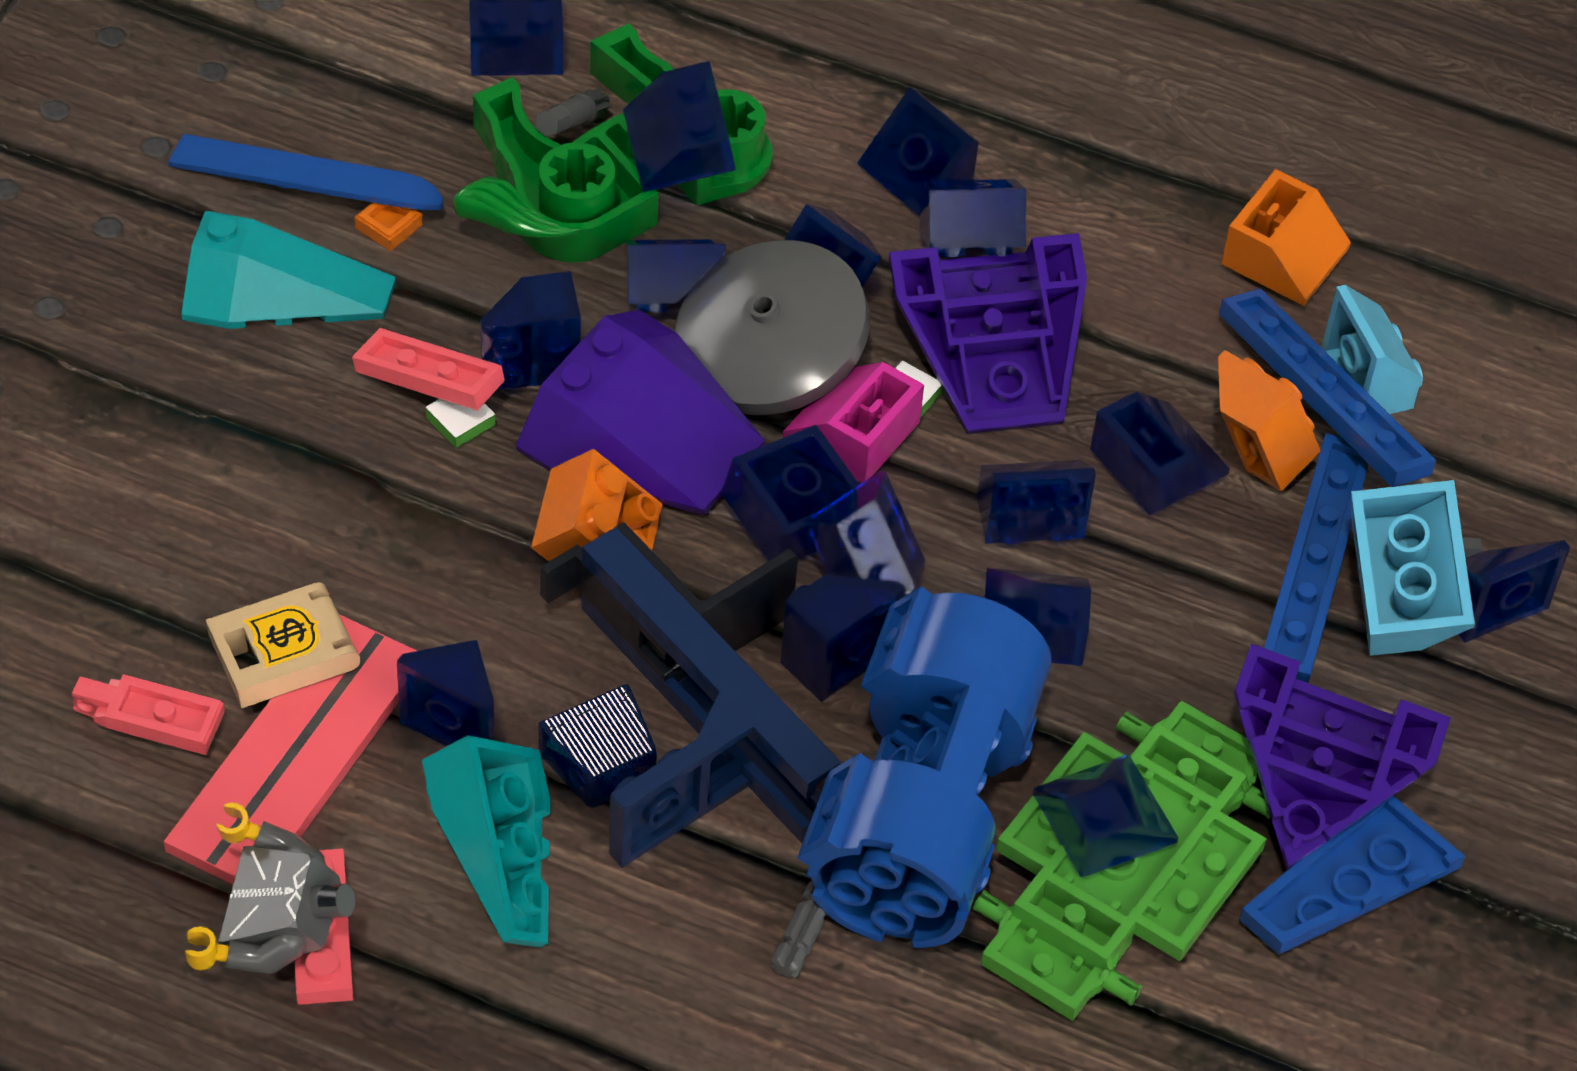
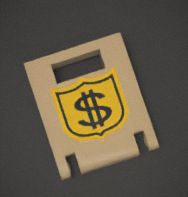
M320 582L206 620L209 638L241 708L352 671L360 664V656L353 646V642L332 599L329 597L325 585ZM247 638L258 664L239 669L234 656L249 652L246 642Z

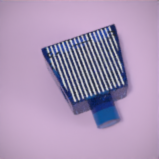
M624 684L538 723V749L542 759L589 807H597L610 801V794L614 792L615 788L624 779L630 776L638 777L657 764L655 744L628 684Z

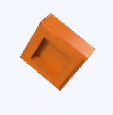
M373 202L354 217L357 230L390 252L423 225L422 213L416 209Z

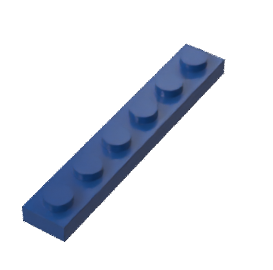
M1261 288L1222 299L1219 315L1282 378L1291 381L1301 392L1302 398L1391 487L1432 475L1436 459Z
M1328 433L1324 437L1264 646L1265 649L1300 661L1301 664L1295 679L1306 683L1310 679L1352 527L1351 491L1362 490L1369 466L1342 437Z

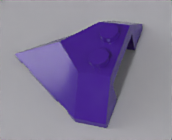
M1251 643L1234 690V696L1286 869H1289L1434 768L1451 717L1402 699L1393 713L1389 714L1295 679L1301 664L1300 661Z

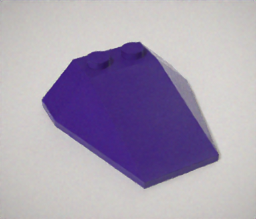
M1079 233L1035 237L1031 239L1026 252L939 260L937 247L889 252L888 257L896 302L967 434L1063 424L1087 283Z
M640 310L606 315L595 325L542 383L516 443L518 452L549 472L551 468L591 449H595L662 504L702 515L708 512L765 447L764 438L678 333Z

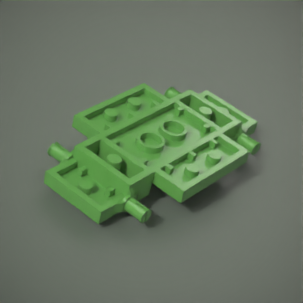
M1182 700L1168 718L1156 723L1153 727L1131 715L1128 711L1124 713V717L1122 716L1117 724L1116 731L1140 743L1130 757L1083 732L998 838L996 851L1036 874V877L1011 906L989 894L986 890L981 893V896L979 895L973 906L974 911L999 924L997 935L982 953L981 965L1072 1021L1088 1000L1103 989L1131 1006L1134 1000L1138 998L1143 985L1137 984L1115 969L1117 962L1131 945L1133 934L1181 961L1264 849L1265 837L1229 817L1231 812L1245 804L1267 817L1268 820H1271L1264 792L1255 787L1258 772L1248 739Z

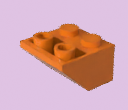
M1275 169L1229 225L1221 264L1305 306L1348 251L1351 242L1317 189Z
M1224 350L1218 356L1219 398L1222 417L1245 470L1282 492L1321 451L1313 433L1315 426L1306 415L1300 401L1302 394L1288 379L1280 378L1277 380L1265 373L1254 360L1247 357L1242 360Z
M591 449L551 468L531 548L547 561H551L576 545L582 548L625 522L652 550L663 504L599 452Z

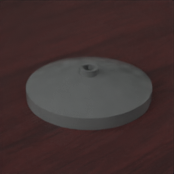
M778 240L745 247L724 257L710 267L695 282L686 295L678 313L675 332L683 339L743 414L772 415L792 411L811 404L832 391L849 375L861 357L867 343L870 313L859 279L850 266L839 256L821 246L808 242Z

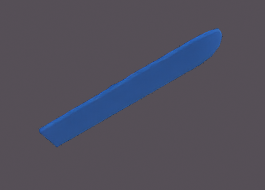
M183 134L168 160L169 167L271 184L283 189L293 188L420 210H441L444 205L443 197L434 185L422 177L406 172Z

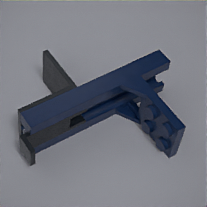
M625 522L582 548L579 545L574 546L541 567L540 596L547 603H550L576 587L582 593V610L699 734L695 741L684 748L673 749L661 757L657 765L638 777L630 776L624 779L615 788L614 792L610 794L609 854L622 868L747 787L803 843L821 795L815 789V785L827 778L829 771L839 766L841 761L736 653L737 650L793 615L798 555L792 549L786 550L703 602L678 579Z

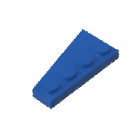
M1392 796L1293 865L1242 908L1239 920L1279 955L1460 869L1465 855L1396 797Z

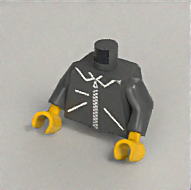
M232 802L227 803L223 806L225 813L241 819L242 822L239 826L232 829L216 824L222 839L234 844L240 843L246 838L255 842L253 846H243L218 941L220 944H216L215 935L208 928L194 927L187 932L188 942L195 946H207V949L199 952L186 950V961L193 969L199 971L207 970L216 961L224 962L225 968L273 974L301 957L302 954L321 950L326 945L332 918L348 917L353 913L356 902L355 894L350 885L346 883L341 884L339 875L325 865L324 855L304 838L263 821L261 826L250 822L248 813L242 805Z

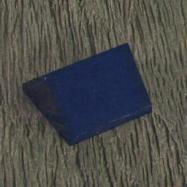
M909 87L857 164L920 217L926 218L973 187L979 141L916 89Z
M477 640L403 653L397 660L400 723L445 746H449L468 735L494 740V699Z

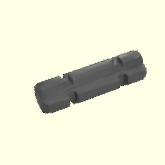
M812 881L808 883L802 895L803 901L798 903L782 936L783 942L778 944L772 957V970L789 979L799 976L805 963L804 958L809 955L825 922L823 918L828 915L812 897L815 889Z

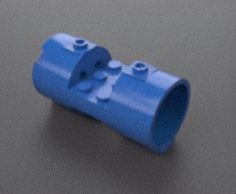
M922 586L896 601L889 608L861 684L863 689L872 694L869 704L870 716L875 728L883 737L875 760L871 761L859 753L829 771L797 857L809 866L807 877H811L815 886L812 897L816 903L832 919L859 935L881 943L885 934L912 939L913 948L934 947L950 942L962 932L975 894L983 889L990 877L991 869L988 865L995 847L992 843L995 836V822L989 808L978 794L986 783L987 775L994 777L1012 766L1018 767L1029 756L1033 747V741L1030 739L1037 721L1035 713L1051 668V653L1044 637L1036 627L1014 610L995 601L970 594H932Z

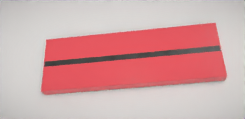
M340 615L353 642V646L360 656L359 666L352 671L271 698L164 840L165 852L233 885L243 846H253L255 841L246 838L244 841L234 844L226 842L220 836L216 824L232 829L239 826L242 822L241 819L225 813L223 806L231 802L242 805L248 813L250 822L261 826L263 821L302 836L426 666V654Z

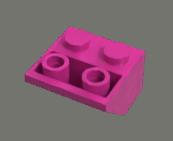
M885 362L854 367L849 375L832 391L808 404L783 431V438L859 482L866 484L920 423L924 384Z

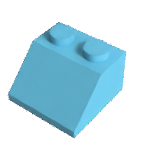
M1347 285L1337 286L1321 348L1389 414L1413 409L1419 387L1423 383V375L1417 360L1411 359L1404 347L1398 326L1394 323L1391 324L1382 306Z

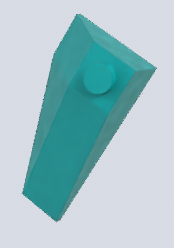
M205 210L191 246L181 317L183 321L227 329L246 328V321L275 320L276 326L292 325V318L320 317L326 323L384 319L396 285V277L254 219Z
M468 735L422 760L426 779V791L430 798L432 811L503 943L540 948L548 944L549 887L541 878L542 860L549 857L550 841L542 837V818L550 814V795L540 750Z

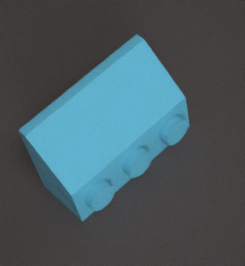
M1454 480L1351 491V519L1369 656L1420 651L1474 628L1475 622Z

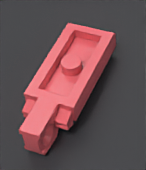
M125 674L122 675L121 680L110 679L109 684L80 676L72 692L74 711L93 717L95 723L103 727L105 726V728L203 755L207 754L224 716V703L220 700Z

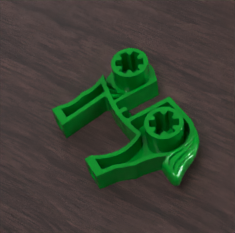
M628 23L590 41V74L633 109L599 124L572 143L561 145L545 137L533 126L526 116L521 103L520 85L513 77L473 95V128L491 154L496 178L490 176L482 177L461 188L453 198V208L456 215L460 218L481 222L505 233L522 236L531 248L553 260L570 263L594 260L658 225L659 192L636 168L644 163L655 159L696 206L743 193L757 185L768 172L773 156L772 144L765 134L766 115L764 108L759 101L747 93L730 89L711 91L686 80L668 62L651 53L641 42L637 31Z

